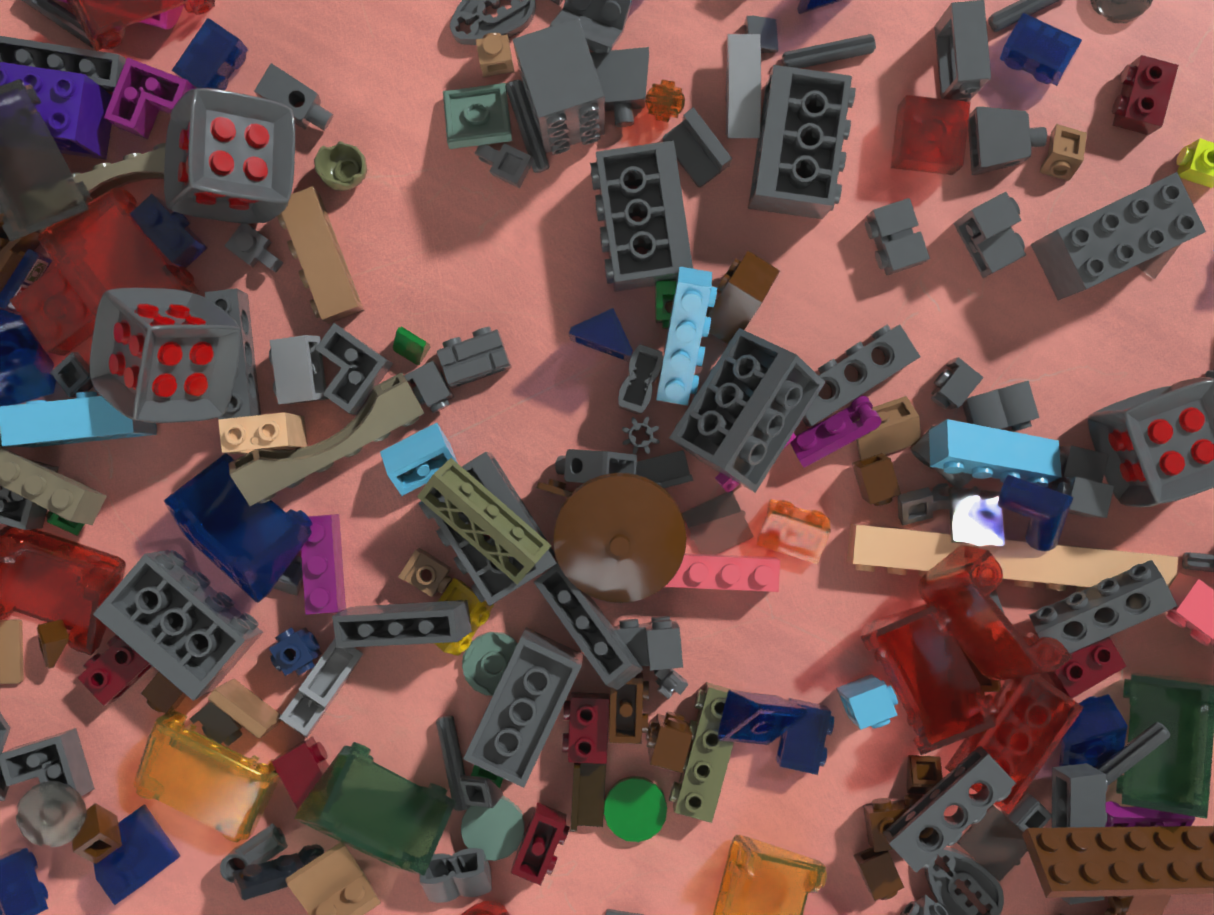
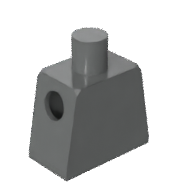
M649 47L611 50L610 53L590 52L605 96V112L614 111L615 126H632L634 124L633 109L645 107Z
M272 63L254 90L257 97L272 100L291 108L295 124L303 129H306L309 123H312L325 131L333 118L331 112L320 106L321 100L315 91ZM304 102L303 106L294 107L296 103Z
M976 107L967 116L972 175L1019 165L1031 157V147L1046 145V128H1030L1029 114L1026 111Z
M568 449L566 456H559L557 458L555 468L559 475H564L566 482L585 483L592 478L611 473L636 475L637 455Z

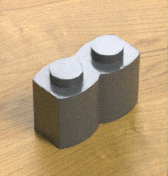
M641 344L634 350L628 368L629 376L624 380L619 391L618 406L620 409L638 415L645 411L651 400L652 383L656 380L662 367V351Z
M1029 381L969 397L962 404L967 423L996 429H1003L1009 426L1012 427L1013 431L1025 429L1032 426L1031 420L1039 418Z
M478 848L463 849L452 856L449 854H434L420 860V884L428 900L431 902H448L460 895L464 897H478L492 890L491 867L484 850Z

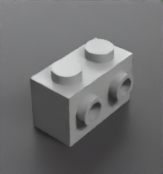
M302 335L270 340L269 359L273 365L275 378L273 390L278 404H295L328 399L323 395L326 390L322 354L315 350L320 343V336Z

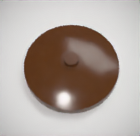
M611 473L588 480L568 496L555 522L553 543L558 564L564 575L575 587L585 594L602 601L627 603L638 601L657 593L672 580L682 564L687 537L682 513L675 500L665 489L652 480L639 475Z

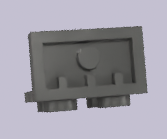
M565 0L563 9L552 21L550 27L579 18L588 48L597 53H610L624 31L633 0Z

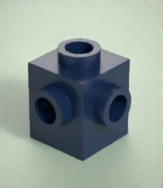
M306 627L297 632L293 628L286 630L275 637L278 643L269 648L272 653L270 655L272 664L279 672L283 671L285 676L293 671L298 676L315 666L312 660L322 654L316 637ZM289 648L295 651L296 657L293 656Z

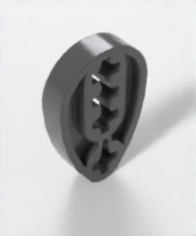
M462 0L450 22L452 35L458 43L464 45H476V39H482L488 33L508 34V38L525 30L532 22L536 10L535 0H511L510 9H506L504 6L500 7V0ZM491 6L493 9H497L498 16L493 18L490 14L486 15V8ZM460 23L471 24V32L466 34L464 31H460Z
M945 847L937 855L941 858L943 857L949 872H945L942 867L937 864L935 865V862L931 866L924 868L930 890L936 901L946 909L949 915L1001 914L1004 905L1001 885L986 868L969 855L954 848ZM957 879L964 881L965 886L972 893H975V897L988 910L985 914L978 912L977 907L968 900L961 889L957 888L954 883Z

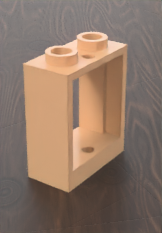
M283 412L218 420L222 453L247 454L255 449L290 450L307 447L304 416Z

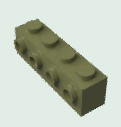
M706 682L704 690H698L694 708L699 710L696 721L690 720L689 723L693 735L679 783L673 782L669 801L673 802L674 813L712 823L746 700L743 692Z

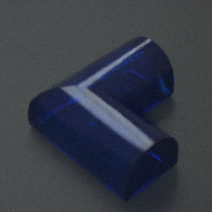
M1007 475L996 506L1029 517L1030 520L1025 534L1026 542L1036 550L1050 551L1058 545L1074 497L1012 475Z

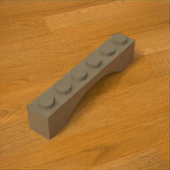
M166 143L158 144L153 147V151L144 154H128L123 157L122 161L113 164H97L93 167L92 171L83 174H67L62 177L63 180L52 184L39 183L34 185L31 191L22 193L33 230L50 236L77 227L95 203L111 191L132 182L146 179H164Z
M401 372L373 387L367 402L358 415L344 429L330 438L311 446L293 450L255 449L229 463L230 476L250 506L257 502L260 504L271 500L276 495V492L286 487L293 488L301 484L306 476L314 472L326 471L334 464V461L344 456L351 457L362 450L364 445L372 441L379 442L384 440L394 429L414 424L419 419V416L424 414V411Z
M0 446V486L69 521L93 525L107 497L106 495Z

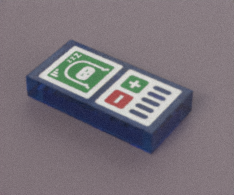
M27 250L0 293V307L20 313L51 264L52 259L34 250Z

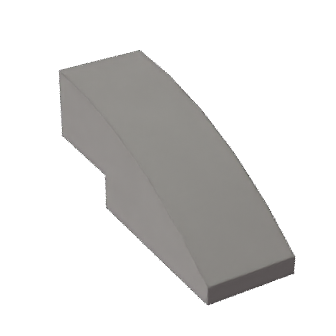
M727 34L725 99L727 102V138H760V34Z
M334 639L299 687L298 693L279 719L308 738L350 676L363 653L354 647L336 648V641Z

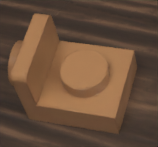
M1056 124L1051 131L1048 156L1042 163L1040 172L1066 181L1071 180L1084 160L1087 133Z

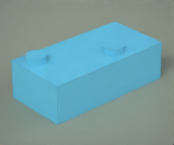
M95 391L76 393V399L48 402L46 400L27 401L26 404L0 406L2 446L34 448L157 435L156 423L127 418L102 396H97Z

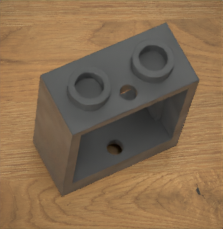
M984 0L951 3L934 26L941 101L952 100L954 104L969 102L991 79Z

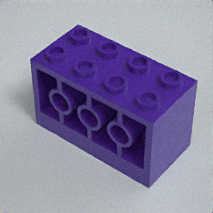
M0 62V144L106 160L112 123L106 120L104 115L112 95L85 74Z

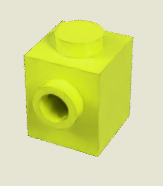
M1199 138L1191 144L1184 146L1180 151L1176 164L1179 165L1177 173L1182 179L1213 188L1214 143Z

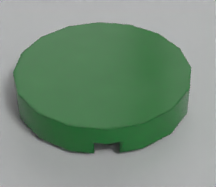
M630 776L620 779L607 793L604 803V816L607 826L616 836L625 841L641 842L651 839L661 830L666 821L667 803L662 790L651 780L645 777Z

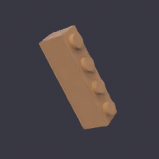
M312 186L291 194L287 208L277 218L281 227L288 229L291 240L287 241V244L294 259L299 258L302 270H299V276L306 289L310 287L314 298L310 300V305L316 318L321 317L323 321L330 324L364 311L320 193Z

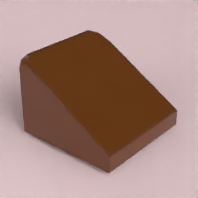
M63 620L40 624L37 627L40 651L48 669L54 668L69 640Z
M908 755L907 793L926 794L943 779L941 757Z

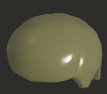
M341 141L333 147L322 146L314 159L315 171L322 181L334 190H350L360 185L367 174L365 156L356 146L345 144Z

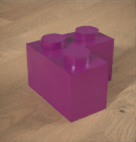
M127 57L104 118L119 129L148 139L159 110L171 115L172 109L178 100L187 91L196 88L188 80Z

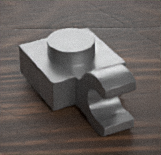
M505 143L500 151L488 145H479L475 151V155L479 156V160L492 165L490 173L493 176L518 188L521 187L534 162L532 156Z
M241 223L225 244L227 249L252 267H254L258 260L274 272H277L283 265L281 260L267 251L272 242L247 223Z
M947 483L936 485L932 492L927 487L898 495V518L902 525L933 518V511L953 508L955 506L954 494L949 495V485Z
M673 669L654 670L655 675L658 677L655 681L659 685L657 691L667 699L672 696L673 690L681 695L688 686L687 680Z

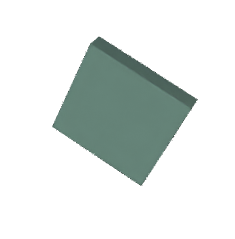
M505 83L443 91L449 149L512 141Z

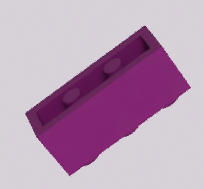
M339 514L299 517L305 613L309 615L340 612L346 609Z

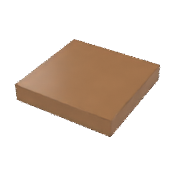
M232 679L215 688L208 696L211 703L257 738L263 737L281 721L279 719L280 713L236 679Z

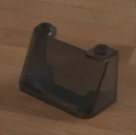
M21 79L0 86V214H4L2 220L5 225H2L10 241L89 209L87 201L92 200L83 180L78 183L76 182L36 106L42 103L32 84L25 86Z

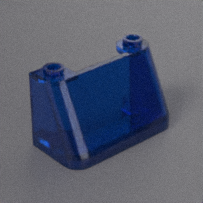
M225 453L166 498L164 503L184 536L248 596L259 603L272 591L311 536L312 531L310 527L313 524L302 510L296 512L290 509L285 512L272 500L262 504L257 502L250 506L230 476L229 463L234 461V459Z

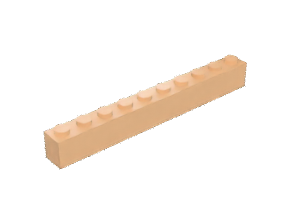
M850 524L847 562L856 564L855 570L875 572V566L887 567V573L907 575V569L919 570V576L938 578L939 572L951 573L950 579L970 581L971 576L983 577V583L1002 584L1003 579L1014 580V586L1034 588V582L1046 583V589L1066 591V585L1078 586L1077 592H1081L1106 578H1112L1137 564H1143L1150 560L1154 562L1169 588L1177 576L1178 557L856 524Z

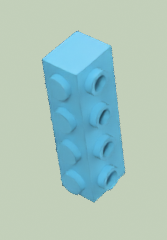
M679 267L663 363L658 381L657 401L688 406L690 394L696 395L699 376L694 375L696 366H702L705 347L700 346L702 336L708 337L711 318L706 317L707 308L714 307L717 287H712V272Z
M949 419L929 430L930 467L944 469L946 473H969L977 479L991 477L1000 479V482L1005 484L1019 482L1028 484L1029 488L1034 489L1045 488L1048 486V483L1062 477L1058 440Z

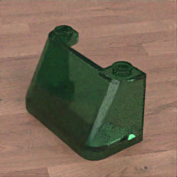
M1132 673L1131 679L1125 678L1123 698H1130L1129 702L1131 705L1128 743L1155 722L1162 723L1171 735L1165 742L1127 770L1124 775L1117 778L1116 793L1122 794V804L1207 819L1214 740V680Z
M353 742L351 746H343L302 802L294 819L385 864L424 876L456 800L446 796L447 790L439 785L430 783L429 787L419 786L373 762L374 758L369 755L371 749L364 745Z

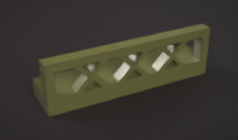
M452 458L432 475L417 496L517 585L552 546ZM433 488L444 496L445 502H440L430 493ZM458 512H463L469 517L471 524H465L459 518ZM483 534L493 538L496 546L488 544L484 540ZM508 556L517 559L524 566L523 569L519 571L509 562Z

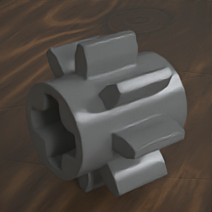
M632 417L633 427L631 429L622 428L624 433L629 434V439L624 440L622 444L628 445L631 443L634 446L633 454L637 453L638 448H644L645 452L649 454L650 448L648 445L651 442L654 444H659L660 442L658 439L653 438V432H656L659 426L650 428L647 425L649 417H646L643 423H637V420ZM640 427H644L646 429L645 434L650 437L648 441L643 440L640 445L635 443L636 437L632 435V431H638Z

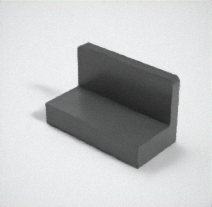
M694 107L683 115L682 122L663 136V142L674 140L677 160L698 187L704 186L730 166L732 157Z
M684 450L636 463V475L652 480L662 488L693 481Z

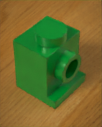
M656 281L655 323H662V329H668L671 313L665 309V305L668 302H673L677 281Z

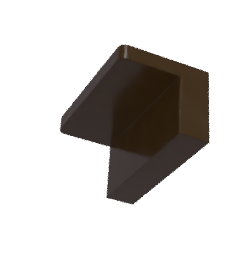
M574 763L570 832H577V826L603 827L606 764Z

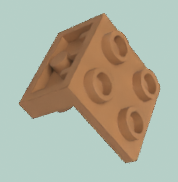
M343 842L327 850L285 879L288 887L308 912V915H364L381 903L366 875Z

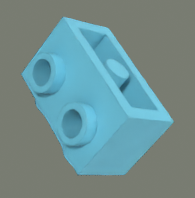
M438 423L380 451L387 475L402 496L426 484L432 475L450 458L457 462L451 444Z
M872 674L837 687L848 718L860 730L869 726L872 728L883 727L891 722L890 718L897 716L894 705L898 704V699L891 685L887 686L884 680L881 681Z

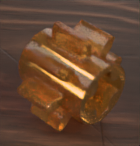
M662 80L660 84H652V88L647 92L645 100L649 110L648 114L656 115V120L669 122L670 117L678 118V114L682 112L685 106L682 88L675 87V81Z

